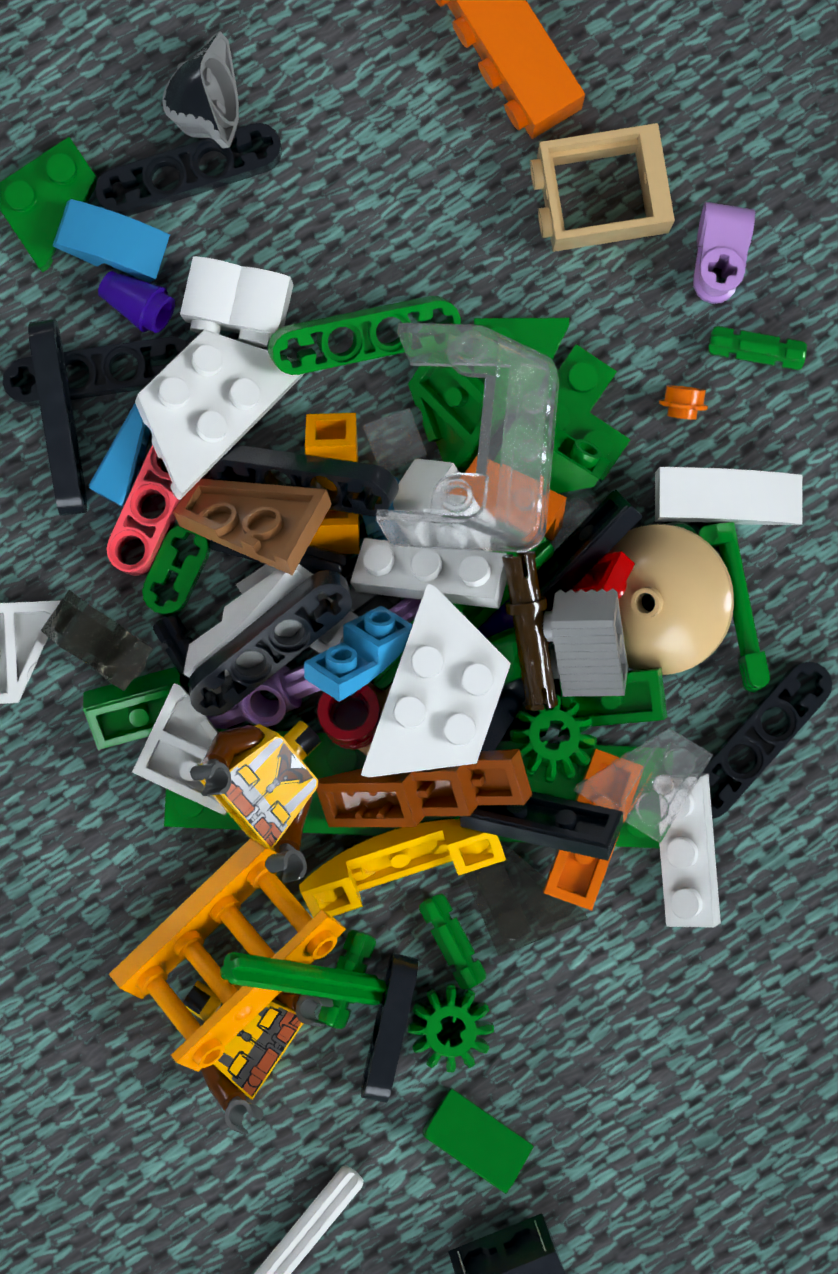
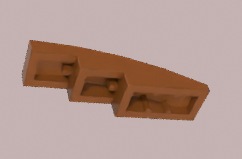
M520 749L481 751L476 764L370 778L362 776V769L319 778L316 789L329 827H417L425 816H470L478 805H525L532 795Z

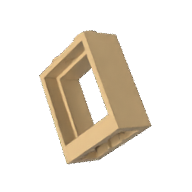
M658 123L543 141L539 143L537 159L530 160L534 190L542 189L545 207L538 208L540 232L542 238H551L553 252L670 232L675 219ZM635 153L646 217L565 230L554 166Z

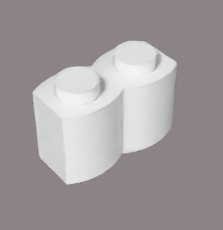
M193 256L180 315L185 322L191 323L190 330L200 334L203 330L220 334V330L239 333L238 340L243 343L267 347L271 336L285 325L293 282L290 276L277 272Z

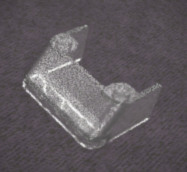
M398 323L397 333L411 366L452 367L463 376L485 378L476 473L457 472L441 478L432 491L430 512L377 510L376 521L389 544L393 547L500 552L532 550L543 540L547 527L559 392V376L555 363L547 355L481 325Z

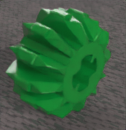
M556 695L558 705L550 708V710H546L544 706V710L532 711L534 716L527 712L519 711L515 719L525 729L511 730L509 735L511 741L526 744L517 748L520 749L522 760L529 756L533 759L528 764L526 774L533 776L540 765L546 767L544 777L547 783L554 781L556 767H560L563 776L567 780L574 778L575 768L571 761L579 766L587 767L591 758L582 749L594 748L597 743L596 737L580 734L592 726V718L583 717L577 721L574 719L580 708V704L576 701L569 705L567 712L560 710L561 697L559 695ZM548 728L558 729V737L564 735L566 741L560 742L557 750L546 747L548 740L544 742L540 740V737L546 736Z
M447 984V1000L441 1001L437 991L431 988L427 991L428 1000L433 1006L431 1009L422 1003L416 1002L414 1004L413 1012L426 1021L408 1023V1032L414 1035H424L413 1043L412 1048L415 1053H421L430 1047L432 1048L427 1058V1065L433 1068L437 1065L442 1055L446 1057L447 1072H455V1057L461 1056L468 1068L475 1065L474 1056L470 1051L471 1047L480 1053L488 1052L489 1044L477 1035L493 1033L494 1025L488 1021H477L489 1012L487 1003H480L471 1009L469 1008L475 998L474 990L468 988L461 1000L458 1001L455 1000V985ZM452 1016L453 1023H455L457 1018L462 1020L463 1023L459 1026L460 1036L458 1038L450 1039L449 1033L446 1034L445 1038L439 1034L442 1030L443 1018Z

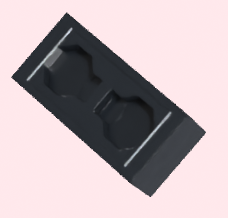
M542 1213L448 1251L455 1274H566Z

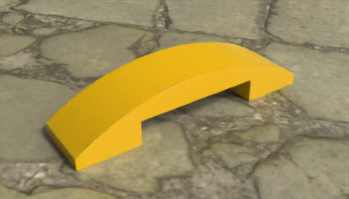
M460 819L419 823L417 827H402L388 831L343 851L311 873L299 884V887L313 918L321 910H324L333 917L363 907L359 891L452 861L459 876L505 861L506 857L497 835L463 828L460 825Z

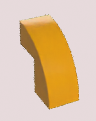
M356 413L306 414L305 454L358 462ZM316 476L320 485L332 491L337 490L333 482L325 477ZM328 510L310 545L343 554H359V514Z

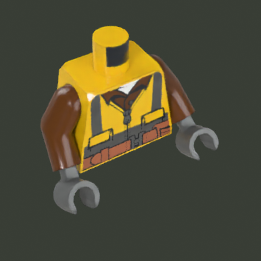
M299 721L284 737L261 724L247 725L219 732L214 737L203 762L191 768L190 775L195 781L199 780L205 786L204 790L201 791L202 796L212 795L249 838L270 850L274 847L277 853L270 855L265 861V867L270 873L284 870L282 882L284 883L303 878L306 873L307 864L304 855L300 852L302 832L312 800V794L318 787V779L305 765L303 760L321 743L319 736L303 721Z
M200 981L195 983L183 1001L188 1010L203 1021L209 1019L223 1005L215 993ZM235 985L238 990L242 987L241 985ZM281 992L225 1046V1051L219 1060L211 1066L201 1069L210 1092L225 1111V1122L231 1130L244 1135L248 1134V1131L242 1125V1118L246 1112L253 1118L262 1120L264 1114L262 1109L246 1101V1096L253 1100L303 1024L318 1027L325 1025L324 1022L316 1018L315 1008L317 1004L332 1008V999Z

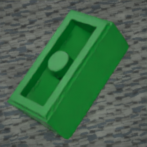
M176 667L83 693V711L98 750L150 735L173 684L184 687L183 679Z
M452 1087L423 1128V1136L505 1194L513 1185L534 1147L532 1143Z

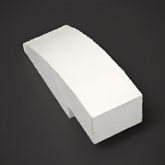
M659 467L655 472V522L680 521L702 522V524L734 522L735 524L802 525V475L740 469Z
M300 564L293 575L277 569L226 605L222 621L189 644L183 674L190 678L198 667L313 574ZM324 592L318 594L319 601L327 596ZM284 620L275 627L274 632L281 637H292L302 627V624L296 620ZM247 651L237 658L236 663L244 668H253L263 661L264 656L256 651ZM225 669L224 671L226 677L229 675V672ZM208 686L204 687L208 691H213L216 694L221 693V686L214 690L210 689Z

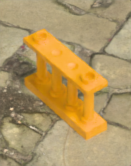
M251 838L109 973L120 989L140 999H143L148 994L153 997L186 1040L171 1054L172 1058L176 1063L197 1072L219 1060L225 1051V1046L281 993V991L242 986L238 990L234 984L221 977L220 966L203 947L204 939L220 924H224L249 955L311 964L314 960L321 959L329 954L337 944V938L346 930L341 922L324 910H321L312 918L276 876L277 872L270 873L265 867L267 858L277 853L274 847L270 850ZM260 888L298 932L276 954L240 912L241 904L254 891ZM184 959L191 963L223 1003L202 1025L199 1024L166 982L168 974Z

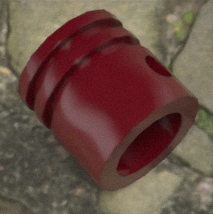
M365 685L340 702L323 692L319 699L317 714L322 728L333 743L345 749L356 750L367 747L372 743L382 715V709L375 693L369 686Z

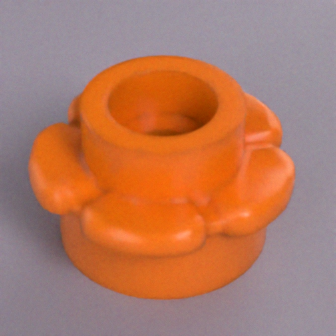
M666 385L664 400H659L660 405L668 407L667 416L696 420L698 411H706L708 409V406L704 404L706 390L700 388Z

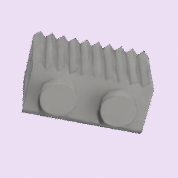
M613 588L608 592L603 589L598 592L593 589L585 592L581 589L576 593L573 590H569L566 593L559 590L555 593L552 611L544 612L543 633L548 642L555 644V649H551L550 660L553 679H560L562 697L625 696L628 663L617 591Z

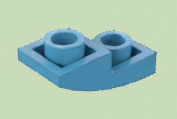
M70 199L66 203L53 247L92 265L99 266L105 263L150 283L157 278L170 234L125 215Z
M383 606L368 611L343 625L342 643L304 662V679L340 702L372 681L404 651L413 624Z

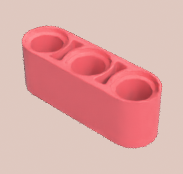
M153 445L145 458L106 548L111 564L120 571L133 576L144 575L150 571L165 536L172 529L176 521L173 511L180 502L173 495L170 487L172 481L169 474L163 471L162 458L158 459ZM150 495H162L165 498L166 504L163 513L154 519L144 518L141 510L143 501ZM129 540H141L145 548L143 558L136 564H125L121 557L122 547Z

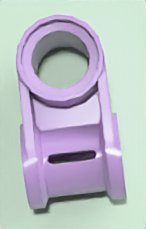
M710 202L704 203L697 234L698 250L693 277L695 292L703 301L711 304L727 301L735 293L736 287L742 282L755 223L754 209ZM714 268L722 269L721 275L726 279L724 283L716 282V274L712 272Z

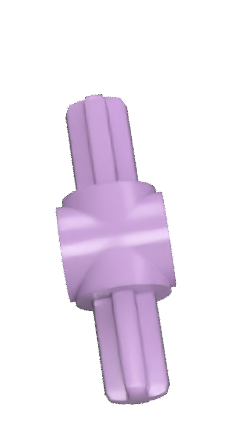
M304 665L292 670L284 666L229 711L222 715L207 716V718L217 729H227L244 721H248L251 725L273 726L283 719L285 713L299 708L303 697L318 692L321 689L304 679ZM260 690L272 692L278 700L266 699L262 696Z

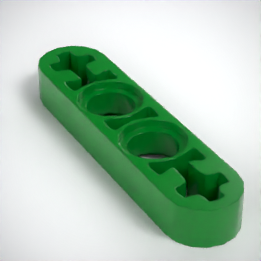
M427 296L284 326L271 336L268 343V353L273 363L282 372L289 375H300L432 347L434 345H442L451 341L457 335L460 329L461 317L456 307L448 300L440 296ZM436 308L443 315L447 316V320L440 322V330L436 332L426 324L414 326L417 336L413 337V326L408 313H412V317L417 322L433 318V310ZM387 317L399 319L401 324L399 337L390 343L380 342L376 336L378 324ZM339 327L351 329L353 333L351 347L342 353L330 351L328 347L330 333ZM317 332L316 342L322 353L321 357L316 358L317 353L312 348L298 351L297 360L290 362L286 355L280 354V351L288 348L287 340L292 338L300 346L315 344L311 334Z

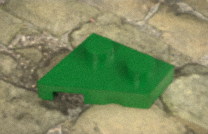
M70 137L61 141L0 182V211L42 273L49 269L53 262L52 256L57 249L53 247V243L67 201L73 199L85 203L88 202L98 181L96 175Z
M434 345L409 381L408 386L415 405L422 412V424L428 441L436 442L443 462L454 463L463 476L510 410L445 345Z

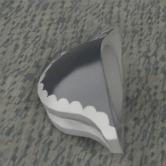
M219 31L191 59L178 64L176 72L166 84L162 103L166 115L186 135L197 138H211L221 148H229L238 125L239 102L229 40Z

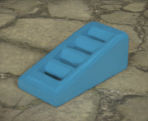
M135 403L89 483V488L122 508L143 465L151 432L150 428L143 423Z

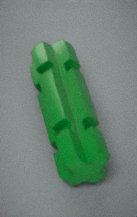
M715 326L711 331L708 351L714 356L728 358L729 353L735 354V359L770 366H775V362H781V368L792 370L802 369L806 360L807 344L801 340L787 338L786 343L780 342L779 336L740 330V334H734V328Z
M440 893L424 900L419 905V910L427 924L432 922L434 928L430 931L448 965L454 964L456 970L453 972V975L460 988L466 990L477 986L486 979V972L479 959L473 960L471 955L475 951L457 917L451 918L449 912L453 909L446 896Z
M359 930L349 931L343 949L347 950L346 955H340L335 969L365 973L368 965L364 964L365 958H371L376 945V938ZM332 999V1008L321 1007L318 1016L319 1021L332 1028L344 1029L352 1011L348 1009V1005L355 1002Z

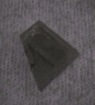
M507 844L502 845L506 857L505 861L464 874L499 957L588 920L586 913L579 906L544 894L542 891L547 879Z

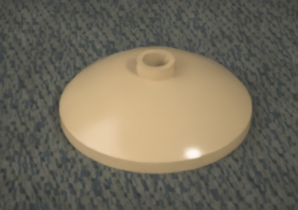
M654 524L629 530L607 553L622 551L635 563L626 581V590L619 599L628 668L633 670L662 668V675L675 674L693 668L706 660L719 647L730 627L734 609V592L727 567L717 551L707 541L685 528L674 525ZM645 593L650 594L655 600V606L651 612L644 609L642 605V597Z

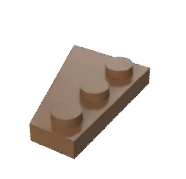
M200 479L180 500L173 513L180 527L293 575L332 504L326 489Z

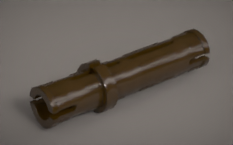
M535 551L516 552L517 556H513V554L502 556L510 601L505 603L506 613L512 615L525 695V709L529 711L544 710V704H547V708H553L558 705L548 641L543 633V610L548 608L547 599L540 594Z

